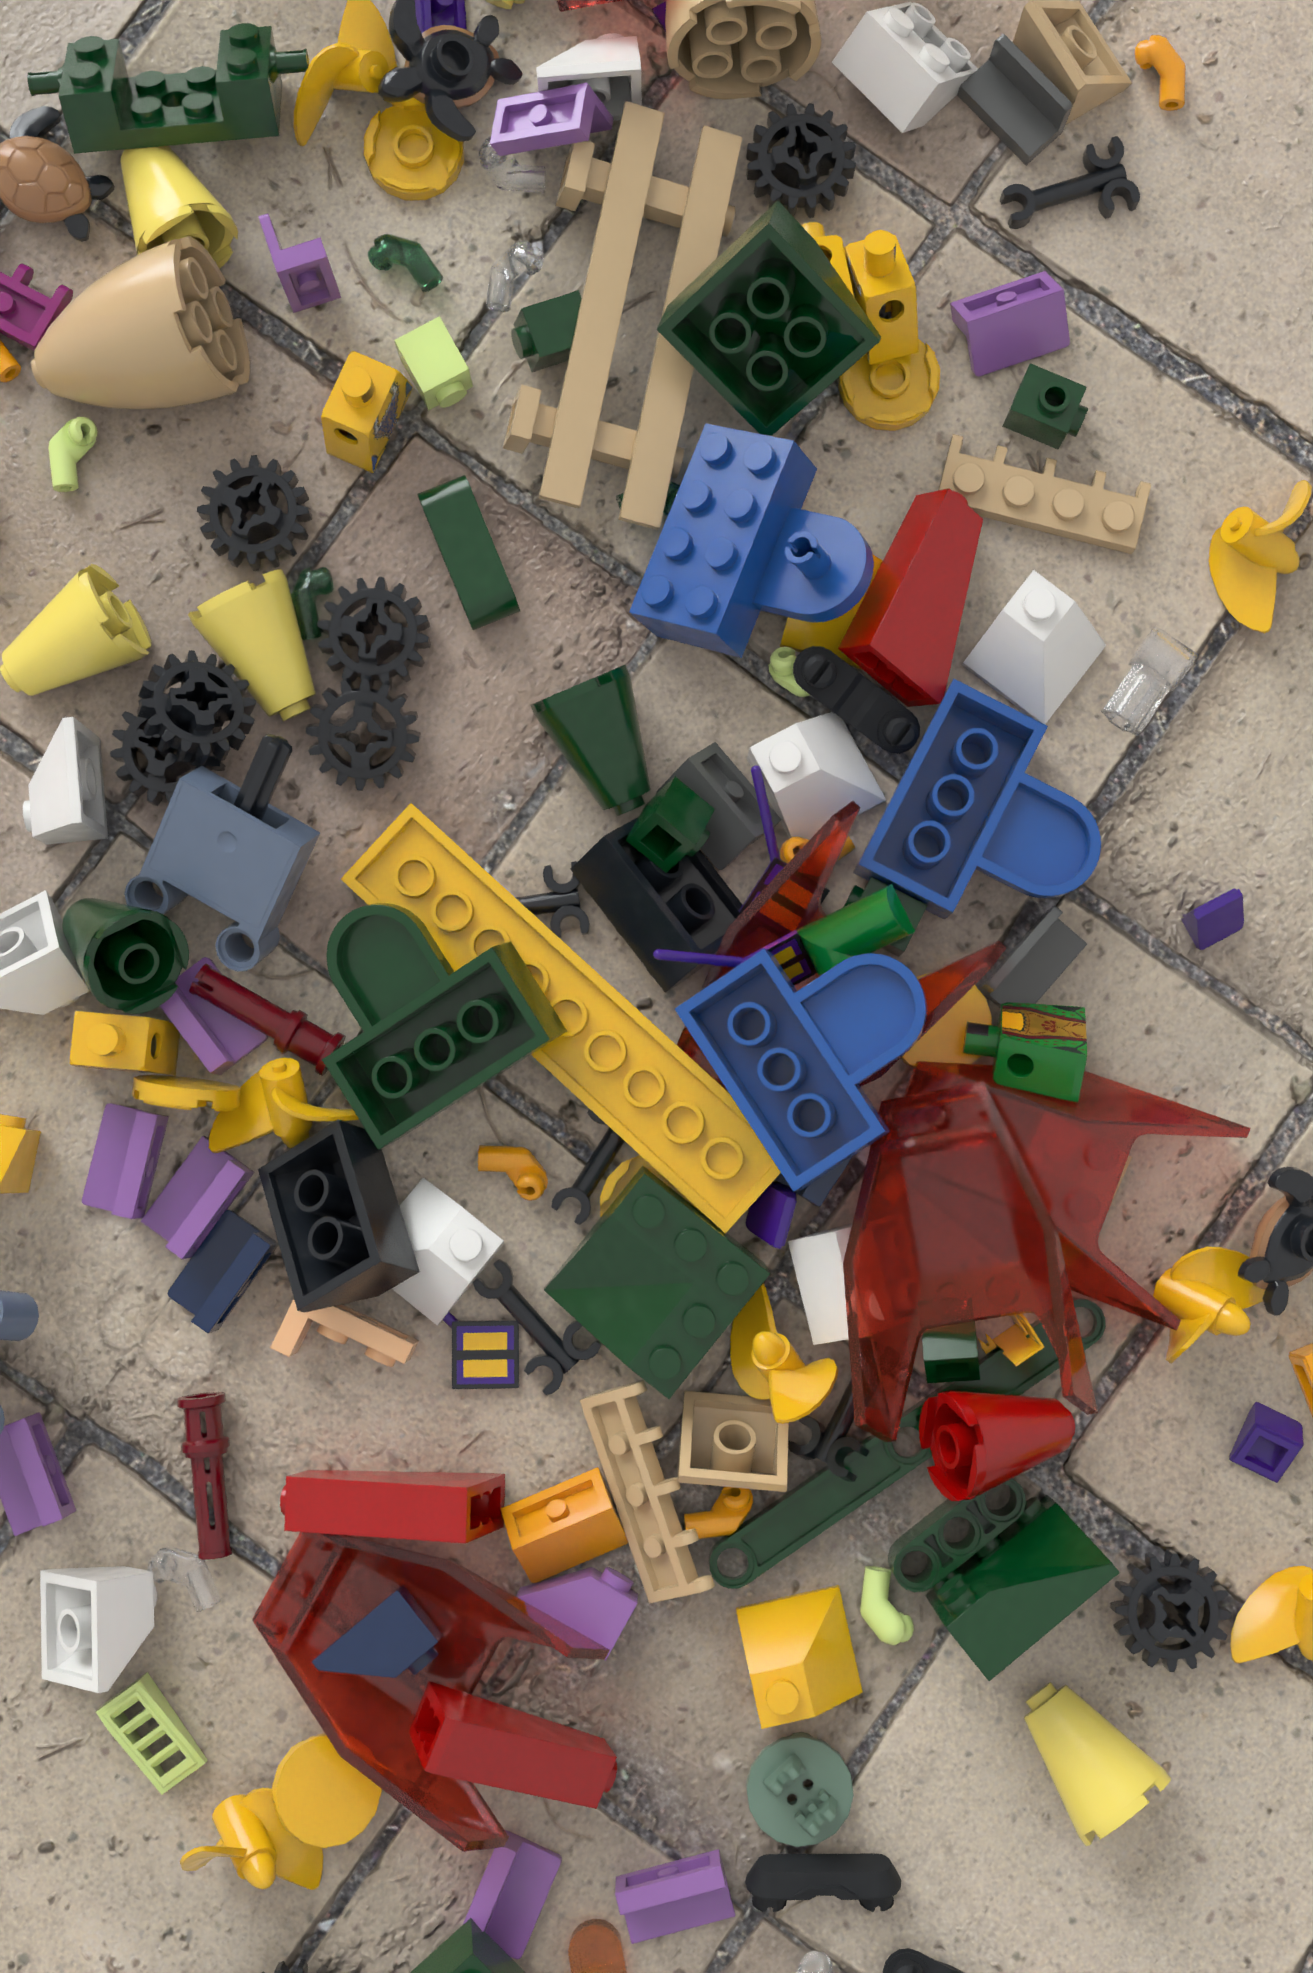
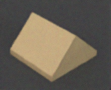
M1030 0L1024 6L1013 43L1071 101L1073 107L1066 124L1126 90L1132 84L1080 1Z
M684 1391L677 1468L678 1483L786 1492L788 1481L789 1423L780 1424L774 1420L770 1399L760 1400L751 1396Z

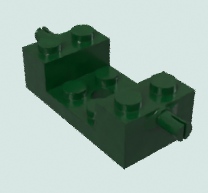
M241 23L232 26L228 30L220 31L217 70L201 66L190 69L186 73L163 74L159 71H146L136 77H128L119 39L103 40L101 37L88 36L77 40L75 43H68L64 65L58 68V71L28 72L27 80L32 96L59 93L58 97L73 152L76 154L279 136L282 97L281 74L306 72L309 66L307 49L277 52L272 26L257 27L251 23Z

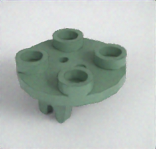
M796 1732L790 1736L781 1737L763 1748L752 1763L746 1779L749 1810L760 1829L777 1842L795 1847L819 1844L834 1835L849 1816L854 1796L851 1773L838 1751L822 1739L814 1738L808 1733ZM810 1779L813 1783L810 1787H805L803 1785L804 1780ZM795 1794L797 1798L795 1801L790 1802L787 1800L788 1795Z

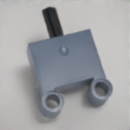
M272 734L263 736L241 787L203 766L179 778L140 874L130 879L124 894L127 905L157 911L163 915L183 902L188 895H191L235 920V922L219 934L215 947L220 961L229 969L237 972L253 968L278 946L280 939L278 925L320 835V832L269 804L293 751L287 739ZM153 883L159 886L163 893V897L156 893L155 889L153 888ZM242 934L251 939L254 948L249 947L245 943Z

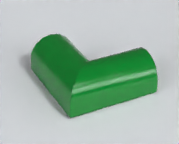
M891 884L801 927L797 932L818 976H821L845 959L860 954L873 953L913 934L915 930Z

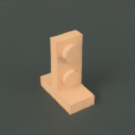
M293 1299L270 1348L288 1357L298 1353L312 1322L315 1321L320 1323L317 1332L341 1344H346L348 1338H351L368 1346L364 1353L366 1356L381 1364L393 1367L396 1360L405 1364L411 1359L419 1340L344 1304L304 1313L297 1311L295 1300Z

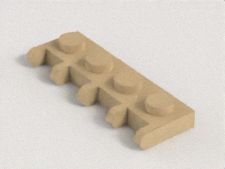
M952 435L938 490L950 488L960 493L968 501V506L979 516L1132 554L1136 549L1151 483L1140 481L1135 497L1103 489L1106 472L1096 470L1091 486L1054 477L1057 463L1055 459L1046 458L1042 473L1004 464L1007 447L997 445L993 461L962 454L960 451L963 445V436Z
M644 1380L591 1394L581 1399L580 1403L650 1604L701 1593L715 1587L712 1575L698 1577L688 1545L698 1541L699 1538L695 1528L684 1531L681 1528L670 1496L671 1492L679 1490L681 1486L678 1483V1477L664 1478L652 1441L662 1438L663 1434L660 1426L647 1429L636 1397L647 1391Z

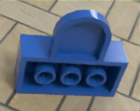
M705 423L629 613L657 637L742 658L760 611L806 622H825L838 618L851 610L861 600L870 585L874 568L873 554L866 539L848 521L839 517L801 509L817 468L794 440Z
M953 679L853 873L866 880L873 877L887 885L892 884L895 889L928 905L926 911L945 920L954 912L975 870L1031 897L1055 898L1068 894L1082 885L1096 868L1101 852V836L1096 820L1081 802L1025 773L1048 726Z
M764 948L676 1007L675 1011L793 1192L804 1189L890 1132L860 1086V1083L905 1054L914 1046L925 1026L927 1002L922 985L913 972L903 963L886 955L867 953L852 956L797 991L773 953Z

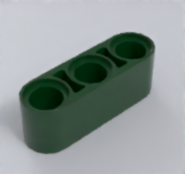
M463 475L418 493L419 501L472 630L520 612L517 599L466 476Z
M1013 1478L1002 1483L1008 1485L1010 1498L1008 1503L1000 1509L992 1510L987 1508L985 1503L987 1492L971 1500L951 1501L947 1499L900 1536L890 1547L888 1565L898 1583L906 1590L925 1592L958 1568L1022 1515L1026 1505V1498L1021 1485ZM955 1517L967 1519L969 1530L963 1540L959 1542L944 1540L943 1530L949 1520ZM912 1551H921L927 1554L928 1562L926 1568L917 1575H907L901 1571L903 1558Z

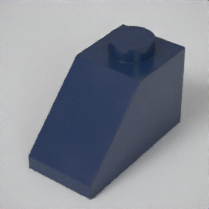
M402 1585L318 1655L312 1663L318 1671L396 1678L408 1668L414 1676L439 1655L433 1646L441 1639L443 1634L407 1588Z

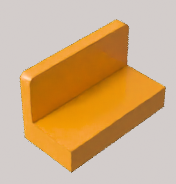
M598 1467L501 1508L512 1550L531 1583L540 1582L628 1543L623 1526L615 1512L604 1477Z

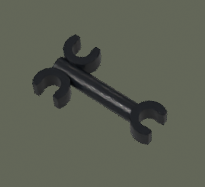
M1118 136L1111 138L1108 145V152L1111 156L1109 159L1098 157L1093 143L1086 146L1082 161L1085 169L1089 172L1088 174L1032 191L1023 184L1007 186L1002 191L1000 197L1001 205L1016 201L1024 208L1021 212H1015L1010 215L1008 221L1009 228L1019 229L1029 223L1035 211L1101 191L1103 192L1099 198L1098 208L1100 214L1105 219L1110 218L1115 209L1111 198L1113 196H1122L1127 202L1129 211L1135 210L1140 201V192L1134 182L1127 179L1123 164H1120L1124 155V146Z
M577 861L571 862V867L574 866L577 863ZM551 865L544 866V882L548 889L553 892L515 897L534 915L554 913L550 926L551 931L559 938H562L561 922L568 916L576 917L580 921L582 935L589 933V918L580 906L578 887L581 883L574 874H572V878L568 883L559 884L553 879Z
M588 1110L587 1113L593 1121L598 1124L607 1125L593 1111ZM610 1127L573 1186L560 1190L552 1199L551 1207L558 1210L566 1198H577L581 1204V1211L576 1216L574 1222L578 1225L585 1222L591 1212L589 1198L625 1142Z
M499 1259L493 1265L501 1272L503 1277L500 1287L489 1288L482 1279L477 1278L473 1282L475 1290L487 1299L497 1298L546 1353V1355L540 1354L533 1357L527 1363L524 1371L529 1375L539 1366H548L552 1370L554 1377L542 1391L546 1396L553 1394L559 1389L563 1381V1374L568 1372L579 1360L593 1358L599 1352L602 1344L599 1340H596L587 1349L576 1347L573 1343V1335L582 1327L577 1320L567 1326L562 1341L512 1285V1269L506 1262Z
M867 1336L859 1338L854 1346L853 1355L858 1366L827 1427L825 1428L816 1419L805 1416L799 1422L811 1429V1440L802 1446L790 1440L788 1442L790 1452L804 1460L817 1458L827 1463L828 1468L834 1475L847 1482H855L857 1478L855 1474L844 1467V1459L847 1454L857 1452L867 1457L870 1451L865 1445L851 1437H846L876 1376L889 1373L898 1361V1353L886 1345L882 1349L880 1356L871 1361L870 1355L876 1343Z

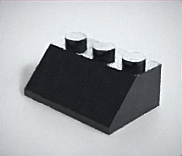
M637 817L604 835L570 870L610 920L616 931L640 959L649 974L666 993L706 964L657 960L653 956L655 950L664 949L719 955L758 924L739 912L742 903L701 850L692 857L686 854L665 873L628 843L626 839L636 823Z
M338 1119L258 1169L297 1311L305 1313L377 1297L420 1272L382 1149H377L365 1128Z

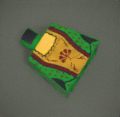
M1003 1003L1000 1007L997 1026L967 1022L963 1053L993 1057L992 1080L999 1085L1078 1102L1087 1061L1085 1007Z

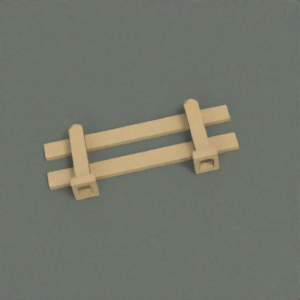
M625 101L611 163L592 158L595 143L590 141L572 143L565 160L556 206L576 211L581 199L600 204L602 207L558 408L540 404L539 400L542 390L521 384L513 399L503 449L523 454L529 442L549 447L539 498L577 509L581 506L591 459L629 469L618 520L658 530L662 521L670 478H677L683 462L684 448L677 445L694 367L658 332L637 431L599 420L642 217L680 228L662 312L663 316L667 305L717 259L721 237H727L731 230L735 216V206L728 204L743 137L704 125L701 129L690 185L687 187L651 176L665 113Z

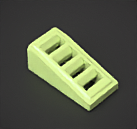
M148 1672L105 1702L96 1711V1714L110 1734L161 1795L208 1761ZM140 1701L145 1709L129 1720L124 1711ZM153 1717L159 1725L141 1738L136 1729ZM164 1734H167L172 1742L153 1755L148 1746ZM180 1750L186 1758L165 1773L159 1764Z

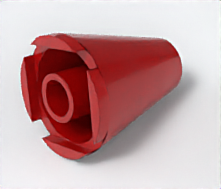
M943 1391L924 1402L919 1420L921 1449L930 1448L935 1463L934 1466L927 1467L930 1478L940 1493L951 1501L971 1500L1066 1451L1070 1447L1072 1437L1075 1434V1421L1071 1412L1059 1400L1045 1397Z

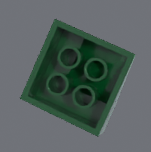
M779 201L774 203L667 305L656 329L759 434L768 436L775 434L881 340L880 334L817 242Z
M642 1166L544 1287V1291L627 1367L666 1398L670 1399L767 1279L770 1272L762 1260L728 1233L725 1234L708 1217Z
M1045 1495L1039 1500L1035 1496L1026 1501L1022 1515L1013 1524L932 1587V1590L925 1596L946 1629L986 1679L991 1681L1120 1572L1052 1498Z

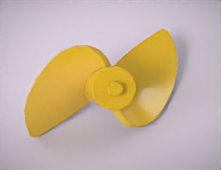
M347 0L340 25L338 42L322 49L312 59L305 72L297 93L294 108L293 127L295 138L300 146L307 144L334 89L378 93V86L384 75L397 67L394 46L387 26L379 10L371 0Z
M1301 480L1294 486L1285 509L1277 520L1269 523L1249 507L1243 506L1233 510L1212 536L1209 547V567L1218 596L1228 612L1238 622L1254 631L1267 633L1272 627L1277 573L1290 574L1299 567L1300 560L1295 550V544L1283 531L1284 528L1291 525L1302 515L1308 504L1312 486L1306 480Z
M282 1057L264 1064L257 1073L240 1087L239 1107L233 1111H220L210 1131L209 1149L212 1153H220L256 1140L271 1132L279 1136L283 1143L291 1149L309 1138V1130L313 1125V1121H336L338 1119L350 1121L359 1120L353 1109H331L310 1105L299 1062L292 1058Z
M1204 1247L1182 1256L1174 1263L1172 1268L1166 1270L1157 1280L1153 1293V1302L1155 1305L1169 1311L1170 1331L1166 1361L1172 1364L1205 1331L1214 1335L1224 1333L1232 1336L1243 1335L1249 1331L1251 1326L1250 1319L1242 1309L1263 1302L1262 1298L1265 1289H1261L1253 1285L1252 1282L1243 1280L1238 1276L1241 1264L1250 1257L1227 1248Z
M764 1282L734 1318L730 1335V1359L733 1375L740 1388L753 1398L760 1400L770 1399L774 1420L780 1424L799 1420L818 1408L830 1394L837 1380L838 1367L835 1361L830 1358L820 1359L805 1365L784 1335L777 1333L773 1311Z
M1302 1565L1278 1571L1265 1580L1248 1597L1238 1612L1231 1631L1230 1650L1232 1660L1235 1663L1240 1664L1271 1655L1296 1644L1302 1655L1306 1659L1313 1661L1312 1568Z
M259 1788L252 1790L246 1795L238 1794L222 1801L212 1814V1820L221 1837L215 1846H200L188 1851L179 1862L182 1870L196 1871L205 1866L212 1858L230 1857L238 1876L241 1879L247 1880L255 1888H269L277 1876L301 1887L315 1890L319 1886L322 1876L323 1851L322 1847L304 1844L286 1831L277 1817L278 1814L273 1802L272 1789Z

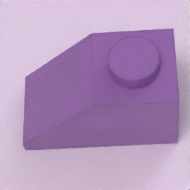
M593 1567L520 1587L515 1595L512 1608L606 1661L638 1603V1593L631 1589L634 1584L633 1581L622 1573L610 1567H606L603 1573Z

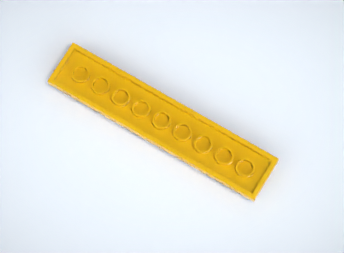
M412 803L405 808L343 875L341 880L368 905L390 903L406 908L414 913L427 927L454 972L491 947L511 941L567 1032L531 1055L725 1234L781 1173L729 1092Z

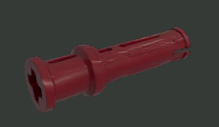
M208 964L203 965L196 974L195 978L199 981L197 983L192 982L189 993L201 997L274 1039L273 1045L277 1047V1051L282 1054L288 1051L314 1065L315 1072L321 1076L328 1071L322 1059L344 1044L346 1036L340 1032L334 1035L308 1021V1014L301 1010H293L291 1013L287 1012L212 969V966Z
M224 1392L198 1393L177 1398V1407L183 1409L186 1441L181 1444V1452L184 1453L185 1458H190L194 1509L199 1545L198 1559L202 1560L218 1559L232 1555L223 1454L228 1452V1447L230 1446L229 1438L223 1434L221 1404L226 1401ZM200 1412L205 1413L206 1433H202ZM209 1457V1469L205 1468L204 1458ZM207 1482L212 1484L214 1525L210 1524Z

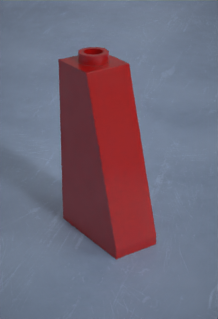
M950 488L916 495L838 647L843 654L907 707L940 704L945 695L983 519L968 506L966 498Z
M307 1470L286 1476V1485L281 1492L280 1508L282 1514L285 1515L284 1531L466 1544L504 1528L501 1508L505 1504V1474Z
M429 1681L409 1729V1735L424 1771L440 1776L597 1809L603 1792L608 1793L617 1774V1757L604 1738Z

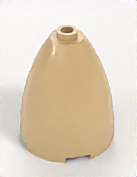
M666 0L665 29L668 65L670 70L675 69L679 75L688 80L690 90L697 94L722 100L761 97L760 87L777 83L787 77L797 81L809 71L819 55L821 33L815 0Z
M187 236L144 251L116 266L93 282L67 305L49 326L35 348V358L31 361V368L37 383L42 388H47L52 394L83 404L119 409L177 407L201 403L237 392L238 386L248 383L249 351L242 319L237 318L233 320L229 302L223 291L219 288V286L225 284L226 280L212 256L196 239Z

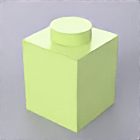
M440 316L394 340L400 360L428 410L438 405L445 408L456 404L465 397L467 390L473 387L469 368Z

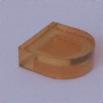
M590 1919L582 1922L575 1928L570 1937L568 1950L571 1973H627L622 1939L618 1930L611 1923L602 1919Z

